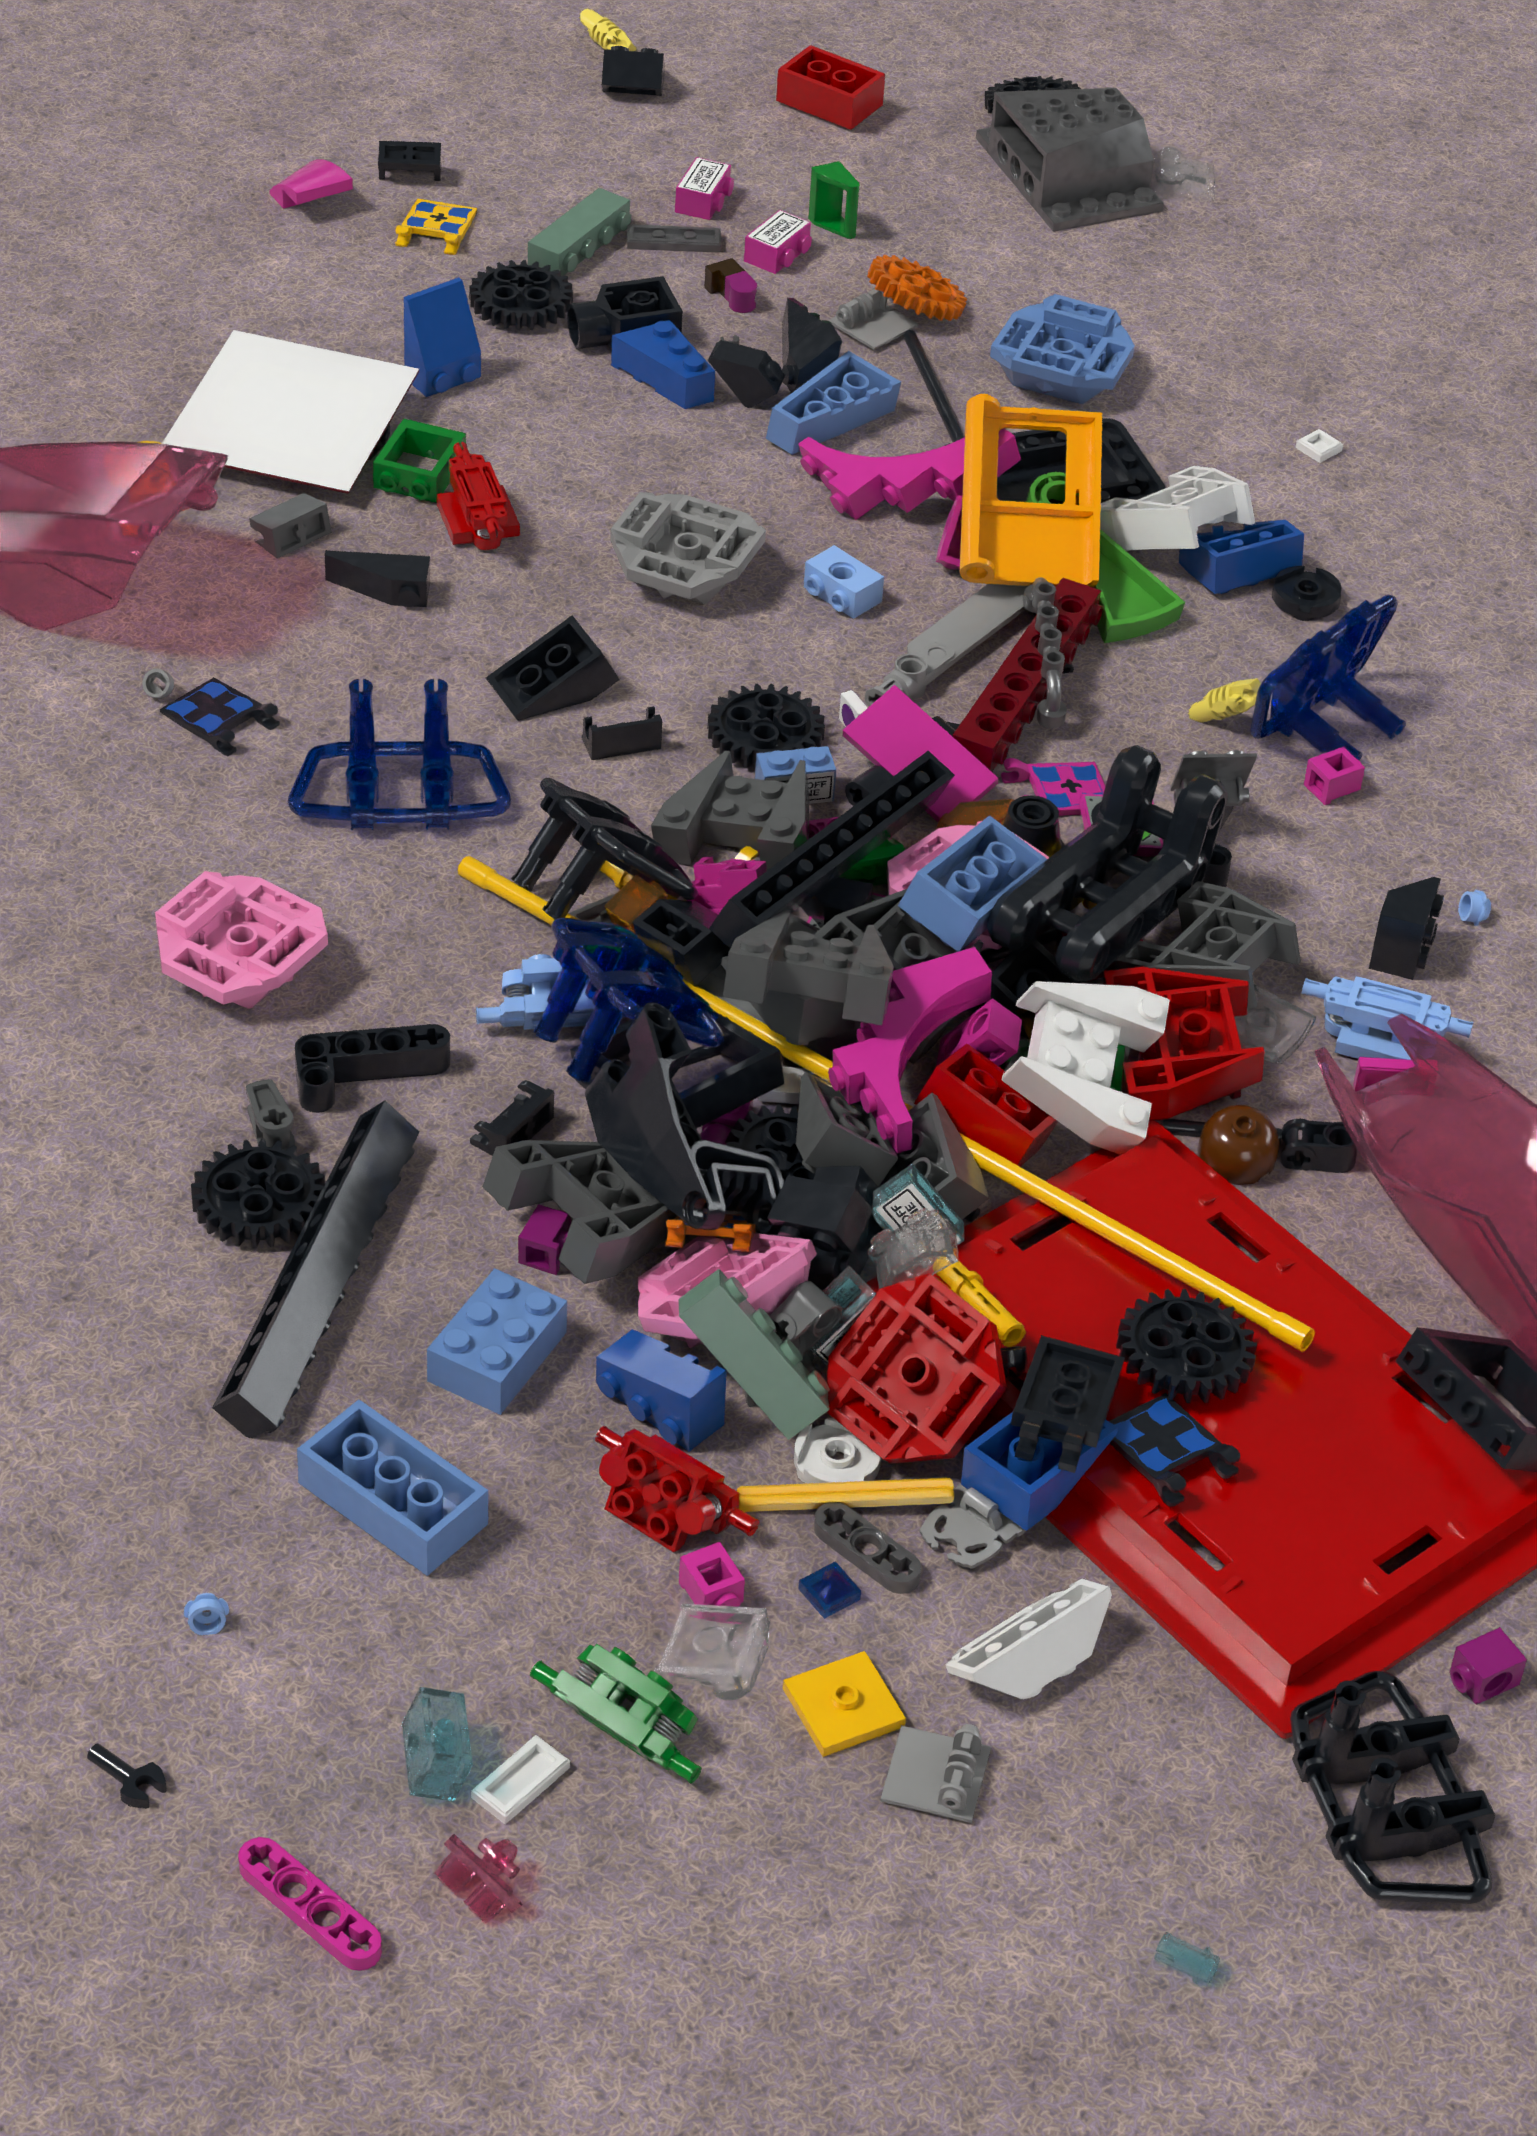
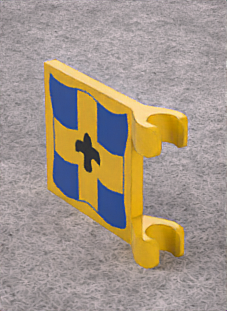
M417 198L403 223L395 228V232L398 234L395 245L407 247L412 234L443 238L446 242L444 254L455 255L477 213V208Z

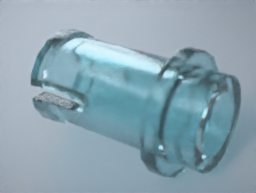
M1166 1932L1161 1938L1154 1960L1159 1963L1162 1962L1193 1976L1192 1982L1199 1984L1200 1980L1209 1984L1217 1971L1220 1957L1213 1954L1212 1948L1207 1946L1203 1950L1172 1936L1169 1932Z

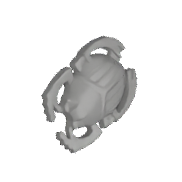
M961 1483L954 1489V1500L949 1504L952 1507L949 1508L946 1504L937 1506L929 1514L919 1530L923 1540L926 1541L927 1545L931 1546L932 1550L938 1549L939 1546L935 1539L955 1545L959 1555L953 1552L948 1553V1560L953 1561L956 1565L970 1569L989 1561L1001 1551L1003 1543L997 1541V1538H1000L1007 1544L1026 1531L998 1511V1504L972 1487L966 1489ZM945 1518L946 1525L944 1526V1531L938 1533L935 1526L938 1521ZM985 1546H986V1548H985L984 1550H982V1551H980V1552H978V1553H968V1552H966L967 1550H968V1551H972V1550H975L976 1548H981V1547H985Z

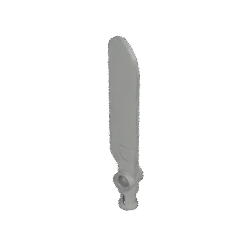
M987 584L907 645V654H903L896 659L895 669L884 677L883 683L866 691V704L871 706L893 685H896L911 700L922 697L929 683L1026 610L1023 606L1024 590L1028 586Z

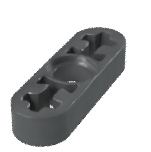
M828 1502L817 1509L814 1532L821 1541L893 1593H909L918 1586L921 1564L915 1555L843 1503ZM827 1520L832 1523L840 1520L842 1521V1527L836 1523L828 1526L826 1525ZM867 1542L877 1546L879 1551L872 1555H865L858 1552L855 1547L860 1543ZM893 1569H895L896 1571H899V1572L902 1571L903 1569H907V1570H908V1576H907L906 1574H904V1573H899L898 1575H894V1574H892Z

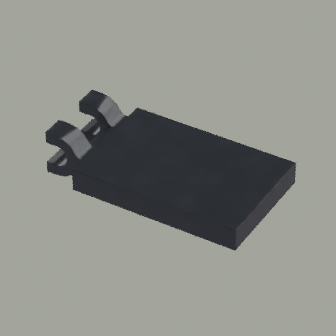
M1041 1335L1012 1415L1011 1425L1021 1427L1019 1433L1020 1440L1015 1457L1032 1461L1039 1437L1063 1443V1451L1058 1469L1075 1473L1083 1444L1097 1447L1122 1373L1125 1357Z

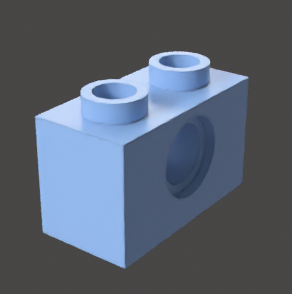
M835 545L805 562L804 588L811 595L818 596L831 604L836 611L843 612L854 619L882 602L884 576Z

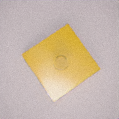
M865 1651L783 1680L782 1689L822 1757L896 1731L901 1728V1725L905 1726L906 1717Z

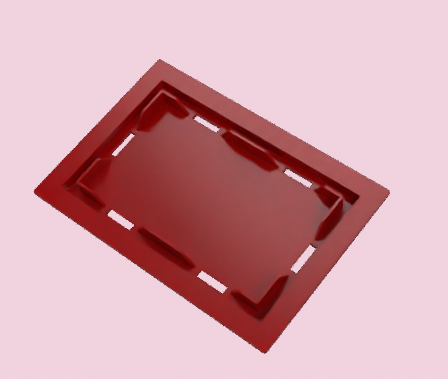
M1154 1120L1149 1121L1146 1139L1121 1155L1101 1148L1045 1180L1272 1309L1284 1312L1315 1330L1312 1343L1304 1352H1301L1274 1337L1265 1328L1234 1312L1233 1319H1246L1244 1329L1254 1331L1252 1342L1257 1343L1256 1359L1253 1371L1249 1373L1247 1383H1240L1236 1393L1226 1390L1225 1398L1222 1400L1213 1393H1210L1208 1403H1204L1198 1395H1193L1191 1403H1186L1183 1394L1179 1393L1173 1399L1222 1444L1231 1445L1240 1452V1460L1233 1464L1238 1467V1474L1223 1479L1216 1472L1209 1458L1206 1457L1176 1472L1186 1480L1185 1489L1179 1491L1180 1494L1184 1495V1501L1176 1506L1169 1507L1163 1502L1154 1485L1113 1446L1108 1444L1058 1507L1045 1517L1279 1737L1288 1739L1292 1736L1290 1715L1297 1705L1337 1687L1340 1682L1350 1681L1371 1671L1386 1672L1537 1568V1472L1503 1469L1395 1362L1412 1335L1161 1124ZM1026 1193L1020 1194L955 1231L961 1241L945 1251L954 1253L956 1258L969 1271L977 1272L983 1279V1286L1000 1301L1018 1322L1024 1325L1025 1335L1018 1344L1014 1345L1027 1347L1028 1366L1025 1372L1019 1376L1023 1381H1025L1041 1335L1119 1356L1120 1349L1116 1348L1120 1320L1124 1319L1127 1308L1134 1309L1137 1299L1147 1302L1151 1292L1160 1299H1163L1165 1289H1169L1175 1297H1180L1182 1289H1186L1189 1297L1194 1299L1200 1292L1070 1218L1068 1219L1072 1223L1022 1251L1017 1246L1018 1244L1066 1217ZM1215 1222L1259 1261L1257 1263L1254 1262L1210 1223ZM913 1255L864 1283L840 1306L842 1315L838 1324L842 1327L877 1294L880 1288L899 1282L915 1280V1277L928 1273L948 1286L934 1273L933 1264L936 1259L925 1266L916 1255ZM1204 1295L1205 1302L1210 1303L1213 1301V1299ZM1222 1304L1219 1305V1308L1222 1310L1227 1308ZM999 1339L1000 1348H1005L1006 1346ZM1124 1362L1106 1420L1110 1421L1164 1393L1168 1394V1390L1162 1389L1160 1392L1153 1394V1383L1137 1384L1139 1373L1127 1374L1128 1362ZM925 1367L917 1373L916 1382L923 1378L926 1370ZM1016 1367L1009 1368L1016 1374ZM1397 1378L1400 1379L1446 1418L1448 1422L1444 1423L1395 1380ZM1007 1379V1390L968 1439L967 1445L1014 1411L1020 1391ZM1502 1444L1499 1451L1505 1456L1511 1447ZM1176 1520L1218 1558L1225 1567L1216 1571L1167 1525ZM1428 1533L1438 1541L1389 1575L1379 1567ZM1319 1715V1716H1317V1717H1315V1718L1309 1720V1724L1312 1723L1314 1720H1316L1317 1718H1319V1717L1322 1716V1715Z

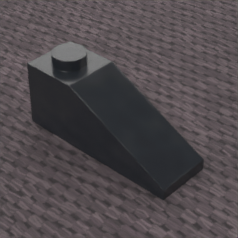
M325 550V580L389 605L427 607L430 588V556Z

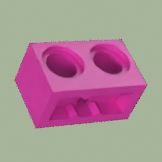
M992 998L941 1038L936 1067L966 1043L997 1066H1000L1018 1052L1022 1019Z

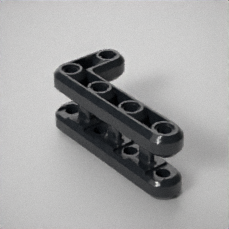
M1139 745L1122 749L1111 766L1100 809L1093 824L1002 894L990 913L987 925L992 941L1011 951H1015L1036 940L1050 927H1053L1067 934V936L1062 937L1056 952L1055 959L1060 973L1080 983L1096 978L1178 908L1177 900L1197 881L1203 882L1227 805L1228 793L1223 783L1205 774L1194 777L1187 787L1181 790L1172 813L1152 804L1161 772V764L1157 755ZM1144 831L1165 840L1159 854L1150 862L1132 856L1137 853ZM1118 872L1130 877L1116 889L1105 885ZM1085 899L1097 904L1082 917L1070 912Z

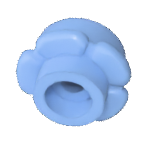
M1466 891L1462 895L1458 908L1462 921L1473 922L1475 926H1478L1479 922L1489 917L1491 902L1486 897L1484 891Z
M212 1593L199 1594L194 1601H188L184 1607V1616L188 1618V1625L198 1635H212L220 1632L226 1622L225 1616L229 1614L228 1603L223 1598L218 1599Z

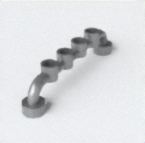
M1038 577L1033 582V585L1025 588L1023 596V606L1025 609L1037 613L1035 629L1040 632L1038 652L1043 656L1041 675L1047 681V699L1039 703L1036 719L1040 725L1046 728H1059L1065 722L1067 708L1061 702V677L1065 657L1059 652L1062 637L1061 631L1056 628L1059 610L1053 606L1056 587L1045 578Z

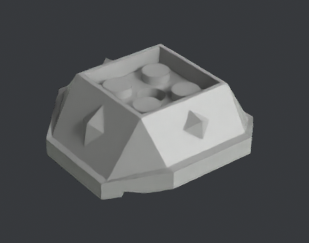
M639 492L610 531V541L627 580L658 590L662 598L675 595L701 604H707L727 583L738 579L764 544L766 538V530L761 525L758 526L748 513L684 494L655 496L653 493Z

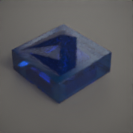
M836 1561L799 1580L798 1589L824 1619L861 1600V1590Z

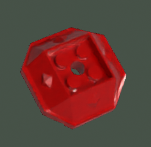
M930 1273L915 1277V1280L899 1282L880 1288L828 1357L827 1384L830 1391L828 1392L829 1410L827 1413L890 1464L955 1458L1007 1390L997 1325ZM925 1367L926 1370L923 1378L916 1382L917 1373Z

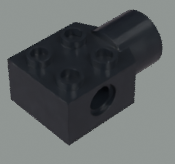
M664 276L602 284L596 300L568 305L567 324L569 336L576 349L604 345L612 348V335L653 325L659 321L670 320L682 333L683 311Z

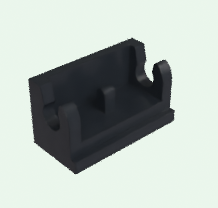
M379 141V179L385 180V170H407V172L434 171V181H441V143Z
M654 706L646 708L645 720L622 722L609 726L597 727V724L592 725L591 716L584 717L582 740L591 760L661 749L662 718L660 714L655 715Z
M527 1080L522 1081L517 1087L523 1092L529 1093L531 1098L518 1093L514 1097V1102L490 1124L485 1121L476 1123L474 1129L480 1133L478 1135L474 1134L470 1138V1144L493 1156L497 1146L531 1140L554 1118V1091L549 1088L544 1089Z

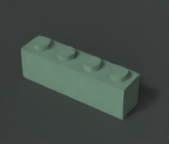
M598 188L528 241L527 265H532L536 261L539 262V267L541 268L551 265V271L561 270V276L568 272H573L580 262L586 258H591L598 248L604 244H609L612 238L620 231L627 230V226L631 223L630 200Z
M718 1269L678 1299L679 1317L789 1440L829 1410L827 1393L830 1391L829 1386L816 1370L810 1373L801 1363L803 1360L802 1355L789 1339L783 1342L773 1331L776 1327L770 1316L762 1308L755 1310L746 1300L748 1294L742 1284L735 1277L728 1279Z

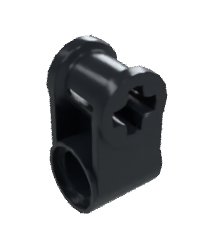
M1302 1118L1292 1119L1283 1125L1281 1135L1285 1142V1147L1281 1151L1280 1158L1285 1168L1345 1173L1354 1168L1359 1132L1353 1125L1345 1122L1310 1121ZM1299 1130H1302V1140H1298ZM1296 1151H1300V1160L1298 1161L1296 1160Z

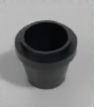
M1022 796L1011 802L1003 823L1004 827L1049 856V858L1065 846L1061 840L1059 811L1053 802L1040 796Z

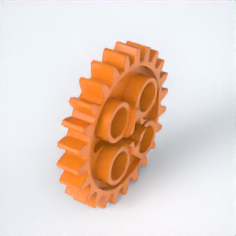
M884 254L883 257L877 256L876 259H873L868 270L867 277L870 278L869 282L876 285V290L884 292V297L892 298L893 303L904 307V309H913L917 315L924 313L928 318L932 319L935 316L940 321L943 318L951 321L952 318L957 320L958 317H961L967 304V298L964 297L965 293L958 290L959 286L950 284L951 280L942 278L940 272L930 269L929 266L922 267L917 261L911 263L905 257L900 260L895 255H892L890 258Z

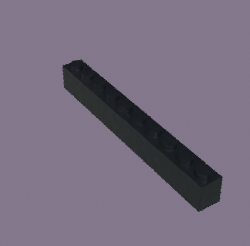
M928 750L731 897L709 929L731 949L735 938L783 910H790V914L932 806L954 778L955 774Z
M386 1101L381 1102L359 1116L212 1407L245 1437L253 1439L266 1431L272 1433L285 1420V1407L288 1401L300 1389L301 1381L299 1379L304 1369L310 1365L316 1356L314 1348L319 1338L327 1332L331 1325L329 1317L333 1309L339 1305L345 1296L343 1288L347 1280L357 1271L360 1262L357 1260L361 1251L373 1239L374 1234L371 1231L376 1221L387 1210L388 1205L385 1202L389 1194L401 1181L399 1173L403 1165L411 1159L415 1152V1149L412 1147L420 1131Z

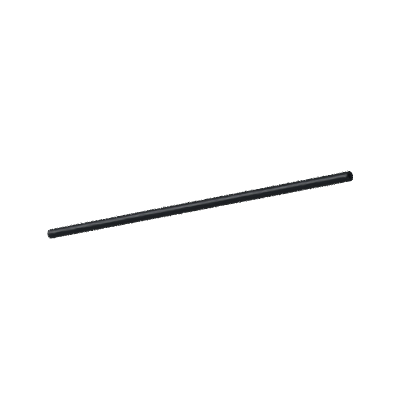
M906 331L903 335L904 340L952 442L964 438L965 436L915 331ZM1072 663L1065 664L1062 674L1073 673L1074 667Z

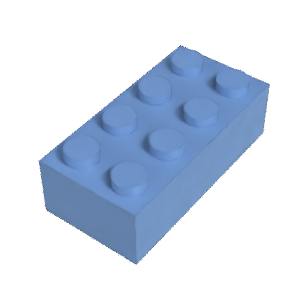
M989 815L919 870L898 906L907 912L914 921L921 923L938 936L944 944L959 952L987 930L990 913L1002 894L1040 866L1047 858Z
M359 1399L297 1448L298 1483L426 1576L431 1574L488 1525V1489Z

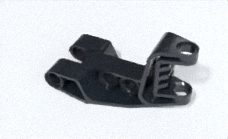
M647 1003L626 1033L632 1065L629 1067L627 1064L613 1059L612 1062L604 1063L585 1090V1097L597 1142L605 1148L634 1181L692 1228L703 1230L718 1229L724 1221L725 1210L737 1211L748 1223L756 1224L757 1233L778 1236L779 1231L773 1224L770 1226L767 1217L784 1184L779 1167L766 1155L701 1139L672 1081V1078L690 1055L691 1048L673 1014L660 1004ZM704 1209H708L706 1219H704Z

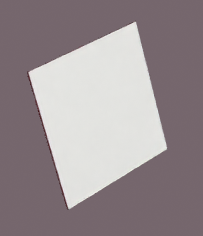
M233 330L162 442L158 453L349 494L417 377L419 369Z

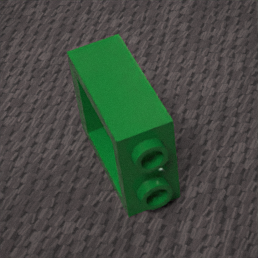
M403 418L373 461V488L437 503V494L444 493L450 484L449 459L456 457L453 446L458 442L460 446L461 442L466 443V433ZM403 452L439 460L432 471L397 463Z

